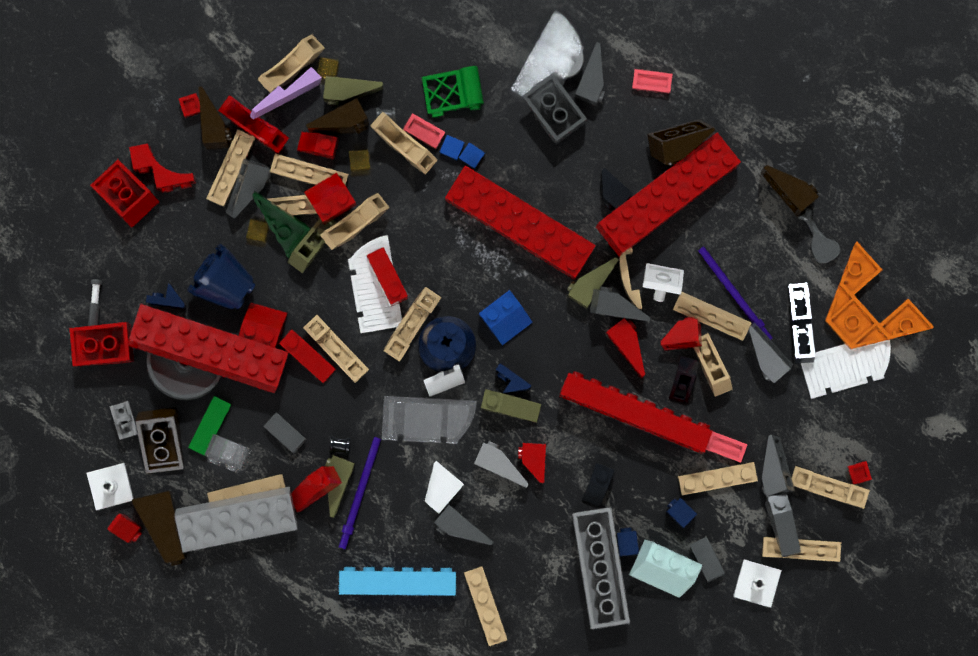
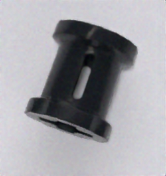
M331 436L329 453L343 452L349 454L350 438L339 439Z

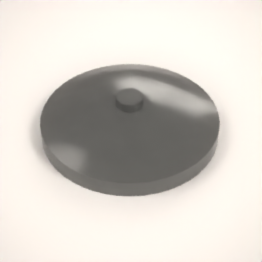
M149 352L147 353L146 365L152 383L158 390L171 398L179 400L200 398L209 393L221 378L219 375Z

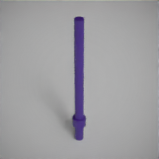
M702 247L699 249L700 255L752 324L755 322L770 340L773 339L764 327V322L754 314L706 248Z
M373 438L346 525H343L341 531L343 534L339 544L340 548L346 549L350 535H353V525L381 442L380 438Z

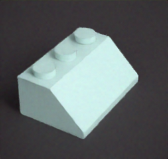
M644 540L629 575L680 598L695 583L702 565L656 543Z

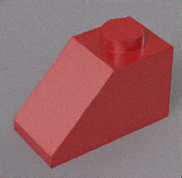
M301 132L297 151L334 159L339 141L337 137Z
M687 317L682 321H678L661 340V346L664 351L701 347V324L698 319Z
M523 443V447H519L518 459H522V464L539 483H544L546 444Z
M119 513L107 528L127 543L136 542L142 535L140 532L142 527L125 514Z

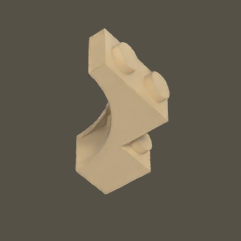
M313 35L302 39L274 67L261 74L258 80L271 93L278 86L283 87L292 82L301 69L313 63L325 48Z
M384 112L371 124L370 127L391 148L403 155L412 166L424 174L437 162V159L429 150L408 135Z
M377 193L367 198L354 211L325 230L320 236L333 250L352 240L367 225L380 218L390 207Z

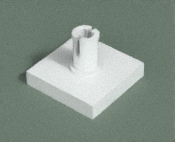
M646 263L643 287L655 289L654 300L658 302L665 300L666 292L681 295L684 270Z
M125 463L87 473L96 510L130 502L134 499Z
M743 559L733 597L771 608L781 570Z

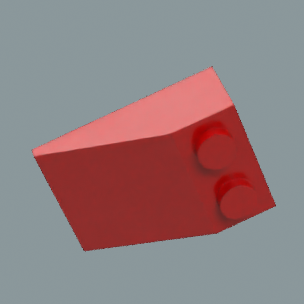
M119 160L113 163L90 185L131 228L159 203L153 193Z
M120 322L69 328L73 367L134 362L133 347L127 346L131 334L130 323Z

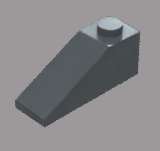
M596 42L575 94V98L595 106L598 101L602 102L605 91H603L604 82L599 42Z
M243 159L226 210L228 215L235 218L253 199V192L259 193L270 177L269 167L258 162Z
M601 286L600 290L593 289L590 312L650 321V317L618 293L611 292L612 288Z
M754 322L749 327L760 369L763 371L762 375L766 380H771L775 383L792 368L793 364Z
M775 435L768 436L762 473V489L767 497L785 492L787 494L795 492L781 439Z
M787 493L767 497L765 506L782 558L801 553Z
M450 505L434 522L437 525L435 529L443 536L447 533L454 537L488 545L493 544L491 539Z

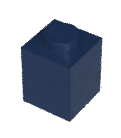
M674 498L667 505L669 509L666 513L681 528H684L697 515L681 498L678 500Z
M632 528L620 529V533H616L619 556L639 554L636 531H632Z

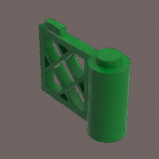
M469 66L455 71L422 77L427 111L429 115L432 114L433 118L444 116L446 111L462 108L478 110L481 109V105H484L477 66ZM456 75L457 83L452 89L445 84V81L449 76ZM435 79L440 84L433 92L428 89L427 81ZM443 85L451 90L445 100L437 95ZM455 93L460 97L461 104L452 105L447 101ZM436 96L443 103L439 108L432 109L431 101Z

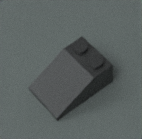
M553 73L522 95L555 145L587 122L585 115Z

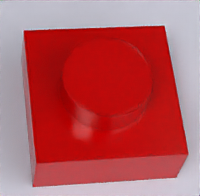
M197 93L178 99L185 118L200 113V102Z
M867 461L847 466L853 485L872 480Z

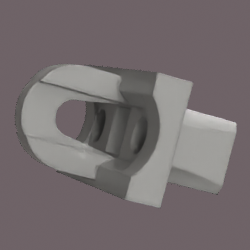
M129 401L110 406L119 440L138 435ZM123 421H128V422H129V423L121 424V422H123Z

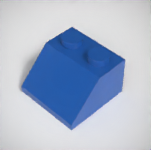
M510 290L479 313L481 319L502 346L533 323Z

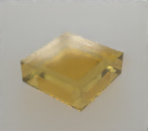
M320 57L317 73L322 78H326V76L336 77L339 60Z
M368 150L349 152L351 171L370 169Z
M250 219L246 238L266 242L269 228L268 223Z

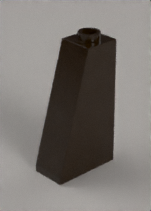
M172 491L132 499L136 511L165 563H171V566L183 564L182 560L187 559L186 553L182 551L175 520L176 508Z

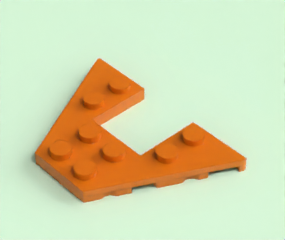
M858 242L854 243L825 322L849 349L933 329L934 326L909 298L881 323L857 299L855 294L882 271V268Z

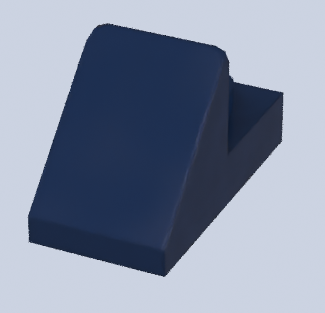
M168 283L166 298L161 293H152V296L147 295L146 298L148 305L184 310L187 307L170 283Z
M501 363L496 368L497 376L505 382L507 380L511 381L503 391V394L525 391L531 388L528 382Z

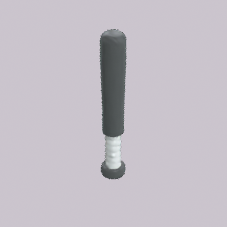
M91 279L93 287L92 300L89 306L88 326L98 325L100 304L98 301L102 280Z

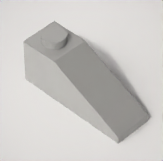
M490 441L488 444L483 443L474 464L527 488V481L505 454L498 449L499 445Z

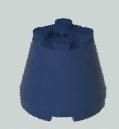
M219 244L215 248L217 250L215 254H209L193 276L194 284L193 286L189 285L188 292L196 297L231 310L234 308L239 309L244 303L243 297L246 293H250L253 290L255 283H253V277L228 248Z
M452 316L439 317L430 321L422 330L418 343L419 353L424 363L436 372L440 373L453 369V366L458 364L460 369L463 370L474 357L476 350L475 336L471 328L461 319ZM444 336L452 341L449 347L442 345Z

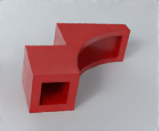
M231 96L227 97L218 110L238 128L255 137L264 146L276 153L281 151L289 139L278 128L258 117L253 120L250 117L252 111Z
M148 143L129 147L133 170L139 172V174H146L150 172V169H153L156 188L159 191L162 190V193L171 192L175 187H181V189L190 188L192 184L196 183L193 173H175L161 166L154 158Z

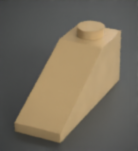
M709 334L703 335L702 346L693 348L708 384L716 397L733 390L731 379Z

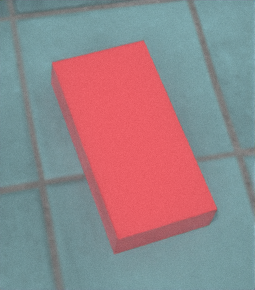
M635 69L632 89L670 94L672 74Z
M413 113L403 129L409 135L434 149H437L445 135L443 130Z
M713 432L706 450L741 463L748 444Z

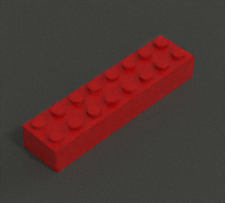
M717 132L684 159L677 162L602 219L596 228L620 257L733 171L741 161Z
M466 165L445 197V201L574 280H576L596 247L595 244Z
M143 304L140 305L127 345L272 393L276 392L289 353Z
M573 371L572 374L568 373L559 397L700 454L705 453L713 430L709 429V425L702 422L695 424L691 422L692 418L685 415L675 416L673 415L674 411L665 407L662 410L658 409L653 402L645 400L643 403L638 401V397L633 394L627 393L623 395L619 393L620 389L613 386L608 388L601 386L602 382L596 379L586 380L583 378V374Z

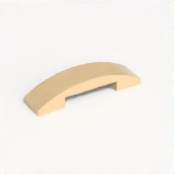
M631 248L619 257L620 277L628 299L635 307L642 310L640 291L631 290L626 255L633 253Z
M424 287L398 324L383 351L400 362L409 348V344L428 315L432 313L441 297L427 287Z
M318 315L303 327L355 383L369 371Z
M795 466L792 476L794 487L863 509L870 491Z

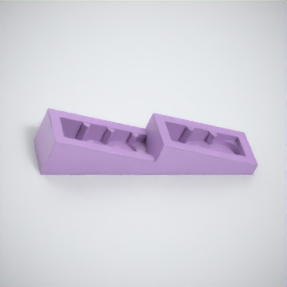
M311 67L285 91L280 86L273 90L252 109L250 117L254 120L320 84L322 77Z

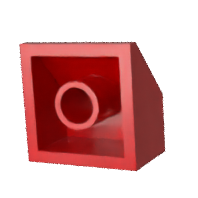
M337 172L304 192L324 225L357 205Z
M250 303L243 319L239 336L278 348L288 313Z

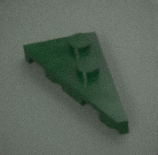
M254 191L252 197L256 205L260 208L270 229L283 247L286 256L290 258L294 249L311 228Z

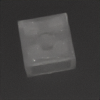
M213 434L204 456L209 457L208 461L219 466H221V463L227 465L226 469L239 473V470L245 471L253 450Z

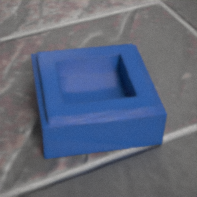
M447 135L440 154L458 160L465 142Z
M469 142L459 156V159L475 169L485 153Z

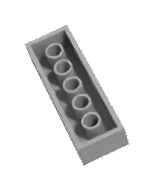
M290 487L178 508L175 511V520L183 552L297 530L298 524Z
M611 507L572 513L590 628L596 629L630 623Z

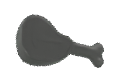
M807 208L804 214L798 216V219L805 221L812 232V255L815 261L820 264L829 263L840 254V246L836 241L826 238L819 231L812 218L813 210Z

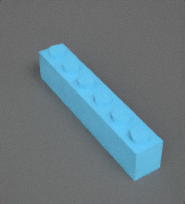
M344 567V571H339V594L456 595V572H452V568H441V572H433V568H421V572H413V568H402V571H394L392 567H383L382 571H375V567H363V571H355V567Z

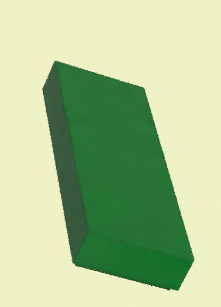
M215 396L213 397L188 448L204 456L207 455L231 407L230 403Z

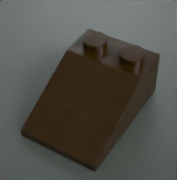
M198 87L203 145L207 150L230 148L229 143L232 142L230 128H227L203 87Z
M356 98L306 124L311 133L353 134L357 132L359 134L367 130L366 126L369 125V121Z
M698 119L649 133L647 136L650 154L666 165L676 164L678 160L684 159L715 131V128Z
M766 165L760 172L796 216L801 214L819 197L817 189L812 184L808 185L807 182Z
M176 407L138 412L135 422L146 474L184 469L180 425Z

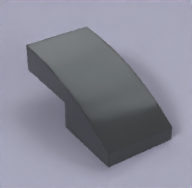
M277 412L263 426L293 454L307 440Z
M707 537L689 545L697 562L702 565L701 571L707 582L725 575Z

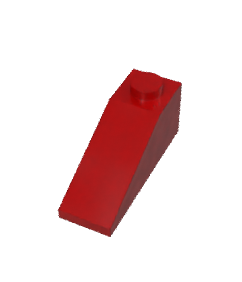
M384 247L366 255L391 307L409 299Z
M623 318L609 329L606 335L640 378H643L645 371L635 331L636 326L630 319L627 321Z
M293 330L279 343L322 383L336 370Z
M334 466L320 467L307 476L291 493L297 512L302 511L342 483Z

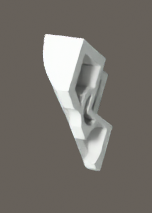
M459 364L453 366V369L442 371L423 380L429 396L465 383Z
M436 461L433 465L425 502L440 514L464 484Z

